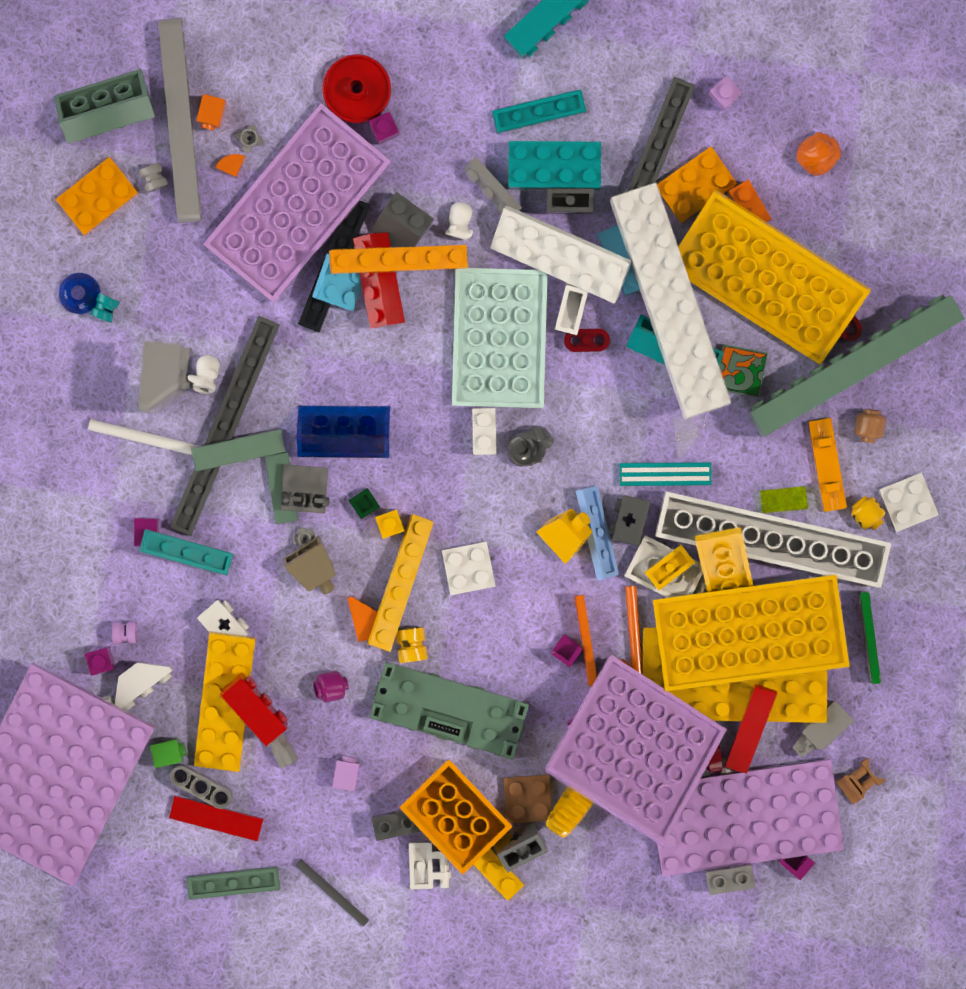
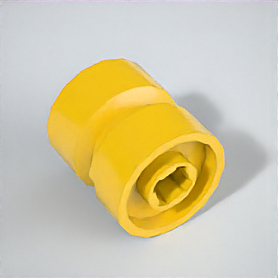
M424 627L400 629L397 631L395 638L396 643L400 645V648L397 650L399 663L428 659L427 646L423 645V641L426 640Z

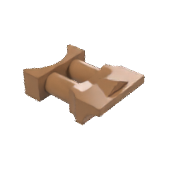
M869 758L860 762L861 766L852 774L843 775L836 781V784L853 805L862 800L866 791L875 784L880 786L886 781L872 774L869 768ZM865 774H868L870 777L860 784L858 780Z

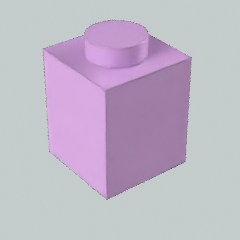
M728 76L723 78L708 93L723 111L742 94Z
M343 755L342 759H337L332 788L355 792L360 762H356L355 757Z

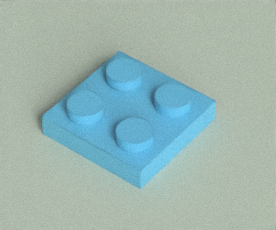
M327 253L312 297L353 311L362 287L360 273L330 274V258Z

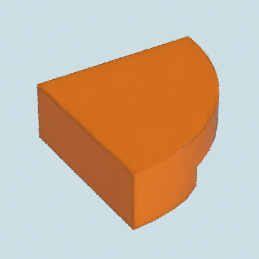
M240 154L225 156L216 164L215 168L237 177L246 156Z

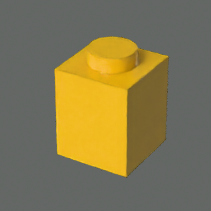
M398 509L375 517L383 539L405 531Z

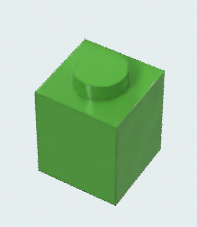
M179 738L150 745L155 768L180 763L184 760L183 756L187 755L184 742L180 743Z

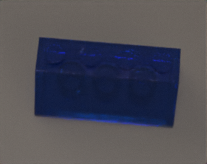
M299 406L296 436L297 457L389 458L390 406Z

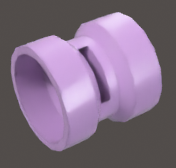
M129 621L127 624L113 622V644L120 645L122 642L137 644L138 637L137 633H135L137 632V622Z

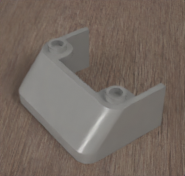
M144 341L138 402L139 412L156 414L184 395L186 389H191V381L188 379L190 348H183L182 344Z

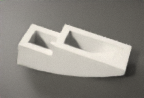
M566 283L555 330L577 335L588 295L587 291Z

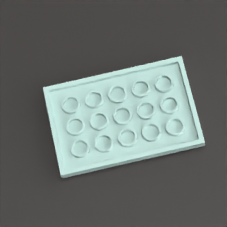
M456 269L452 406L544 408L547 273L540 270Z

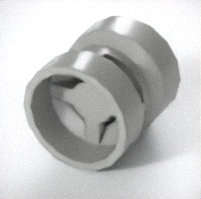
M160 163L139 170L141 178L146 180L145 189L147 193L168 186L166 178L161 175L163 169Z

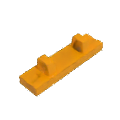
M827 418L810 421L808 426L823 511L845 509L847 505L832 420Z

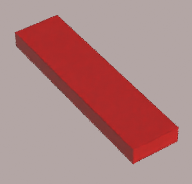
M755 684L725 762V767L747 774L776 699V690Z
M176 795L174 796L169 815L170 819L254 841L259 839L264 818L226 808L219 809L207 803Z

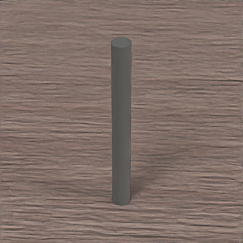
M302 859L299 860L295 865L363 927L367 924L369 919L307 863Z

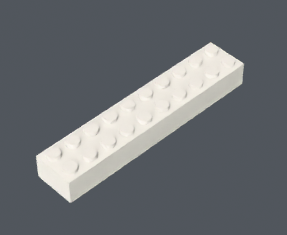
M653 183L612 197L610 203L629 259L632 261L631 265L684 420L729 405L731 401L657 184Z
M664 492L654 535L656 537L696 546L695 536L741 527L747 558L826 576L837 575L839 579L878 588L882 587L891 543Z

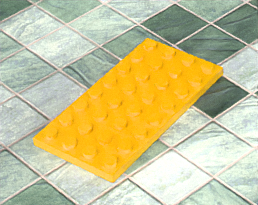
M716 189L678 246L691 283L819 365L826 358L871 291L863 283Z
M837 575L653 600L665 692L850 667Z
M643 627V675L665 689L657 628ZM827 670L669 691L713 721H741L755 684L777 691V696L767 722L827 723Z

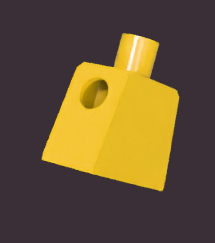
M568 509L549 519L536 531L565 564L579 552L592 534V530L588 526L590 523L589 516L584 512L577 514L573 509Z

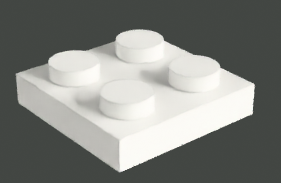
M922 473L879 489L895 532L939 515Z
M487 541L442 550L450 595L496 587Z

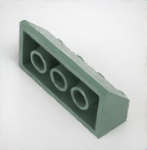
M142 69L54 96L59 124L67 144L155 117Z

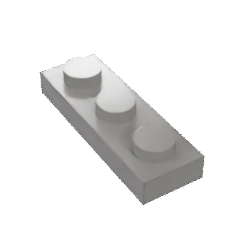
M474 157L466 165L464 170L467 177L472 182H476L487 199H491L500 214H502L505 206L512 207L518 211L521 210L522 207L477 157Z

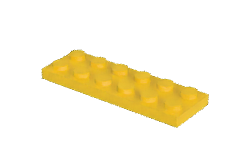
M212 631L209 633L194 766L234 772L240 771L246 724L223 700L220 694L221 690L239 674L243 673L246 677L252 675L256 637Z

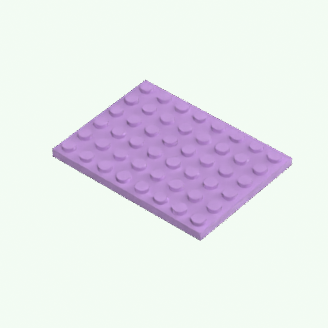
M33 662L0 725V848L74 886L139 761L155 726L110 702H106L95 694Z

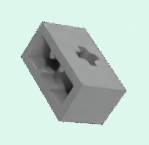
M751 863L705 870L710 895L756 888Z

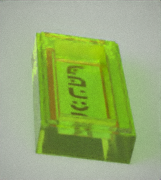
M806 486L760 491L762 514L808 509Z

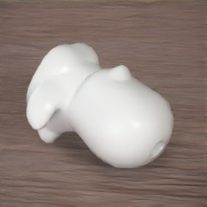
M456 202L451 206L448 218L450 227L446 230L445 235L461 240H467L472 236L473 231L468 229V224L472 217V208L469 204Z
M204 355L198 359L196 364L197 376L188 375L189 381L193 383L192 388L194 391L202 394L215 392L216 385L214 380L217 379L220 369V363L217 358L212 355Z

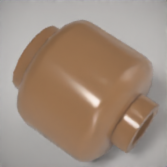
M863 409V412L857 414L854 432L857 436L862 437V442L875 443V439L884 437L886 417L881 415L882 411Z

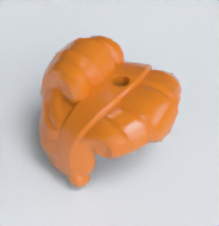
M817 132L806 138L799 145L796 159L809 174L820 176L834 167L841 157V149L834 137H830L826 133Z

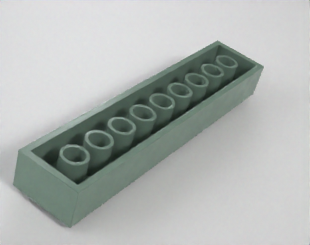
M944 294L939 295L928 302L930 305L928 308L925 309L922 306L908 314L909 319L901 318L888 325L890 330L887 332L882 329L869 336L870 342L866 344L864 341L857 343L849 348L851 353L846 356L844 353H841L830 359L829 362L831 364L825 367L823 364L809 372L811 376L807 379L804 376L799 377L789 383L791 388L785 391L784 388L779 389L769 395L771 400L766 403L763 399L750 406L752 411L747 414L761 437L767 436L965 320L952 295L947 297Z

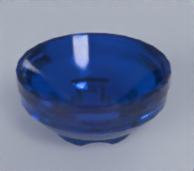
M74 273L66 277L61 283L59 298L63 307L69 312L86 314L96 307V299L98 294H101L99 284L92 276L85 273ZM76 286H81L85 290V295L80 300L74 299L71 294L72 289Z

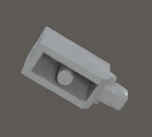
M828 701L827 723L805 722L802 725L805 729L802 731L803 735L792 748L800 757L805 756L815 748L824 750L854 720L836 701L832 704Z

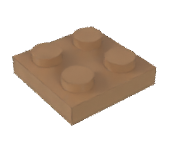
M549 774L503 777L506 820L510 824L547 821L552 811Z

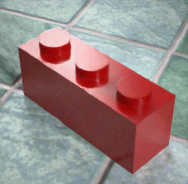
M241 673L221 690L220 696L265 746H268L287 730L288 718L280 709L277 711L271 705L273 702L266 693H260L256 688L257 683L251 676L248 675L246 677Z

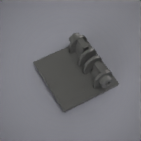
M283 464L280 510L325 514L326 506H329L330 498L326 497L328 468Z

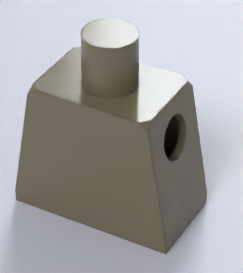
M320 536L282 559L286 570L307 591H312L318 587L325 595L334 589L330 579L336 573Z

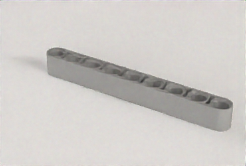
M182 18L158 20L177 219L178 223L202 221V215H200V193L197 188L199 183L195 167L197 162L195 146H193L194 132L193 123H191L192 111L191 101H189V80L186 74L188 70L187 59L184 53Z

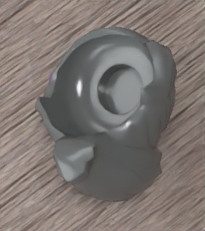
M532 425L527 432L519 433L510 440L508 444V458L514 465L519 467L541 463L546 449H549L554 443V438L551 437L550 432L545 427Z

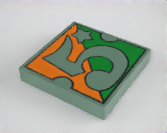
M723 344L721 351L724 352L719 369L727 392L759 398L768 353Z

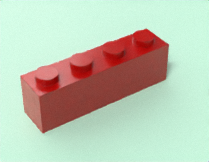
M388 232L367 234L353 238L355 249L391 248ZM396 272L360 273L370 329L405 323Z

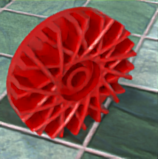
M353 54L338 59L328 69L323 80L322 90L326 105L332 113L347 123L364 124L378 117L385 111L391 98V82L387 71L377 60L366 55ZM359 85L361 87V91L359 93H354V86Z

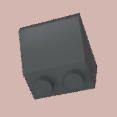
M396 192L370 231L372 233L388 232L390 246L393 248L416 247L434 222V218Z

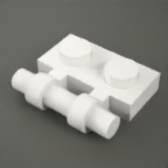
M409 842L410 889H433V879H440V888H449V879H451L449 860L439 850L432 851V842ZM432 859H439L440 871H433Z

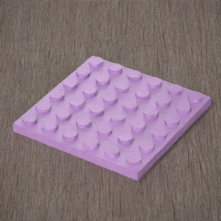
M610 655L544 770L662 846L666 843L727 729L670 692H665L664 688L613 655Z

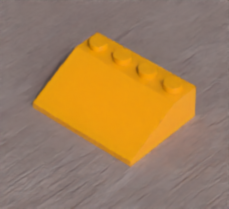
M449 759L441 764L399 807L462 875L513 827Z

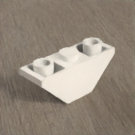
M137 662L118 677L115 706L125 711L129 710L135 705L133 700L138 696L145 698L153 692L152 686L158 681L162 685L172 677L170 672L174 669L168 665Z

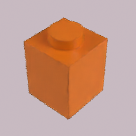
M203 94L196 119L201 124V128L214 131L215 128H221L227 104L225 99Z

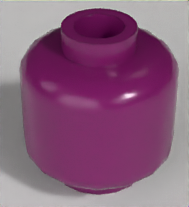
M337 670L321 673L317 676L316 681L313 682L317 699H321L324 703L343 699L345 690L349 689L346 676L342 677Z

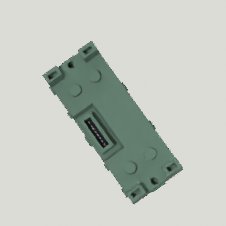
M386 661L381 680L378 682L374 694L376 697L369 718L408 728V730L428 733L436 736V738L448 739L465 744L473 749L477 748L513 760L519 738L521 739L525 725L523 723L529 703L486 691L478 686L472 687L445 679L434 673L428 674ZM385 688L387 692L382 694L380 689ZM516 726L519 730L518 732H513L512 728Z

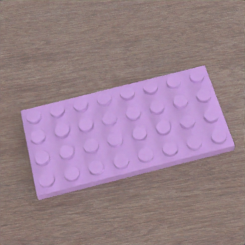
M320 103L203 245L270 301L275 303L392 162Z
M831 759L748 770L747 774L744 772H734L701 777L666 843L662 846L657 843L662 876L844 850Z

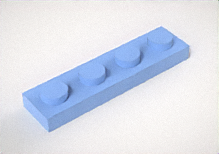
M598 486L578 490L576 495L580 511L586 513L590 518L588 526L592 530V534L587 540L597 580L619 575Z

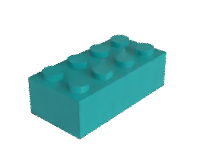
M509 141L508 190H600L601 142Z

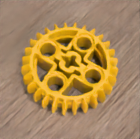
M567 786L550 812L546 821V827L562 838L568 836L575 829L576 825L580 823L594 802L570 786Z

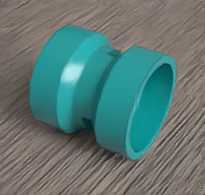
M99 293L96 299L97 305L92 308L90 315L111 323L114 317L113 311L118 308L120 302Z

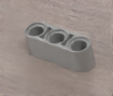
M180 764L171 771L170 780L175 786L219 809H223L231 803L233 794L228 787L197 770ZM184 770L187 773V780L179 781L175 775L176 771ZM200 780L206 782L207 791L199 792L196 789V782ZM220 791L225 792L228 796L227 802H218L216 793Z

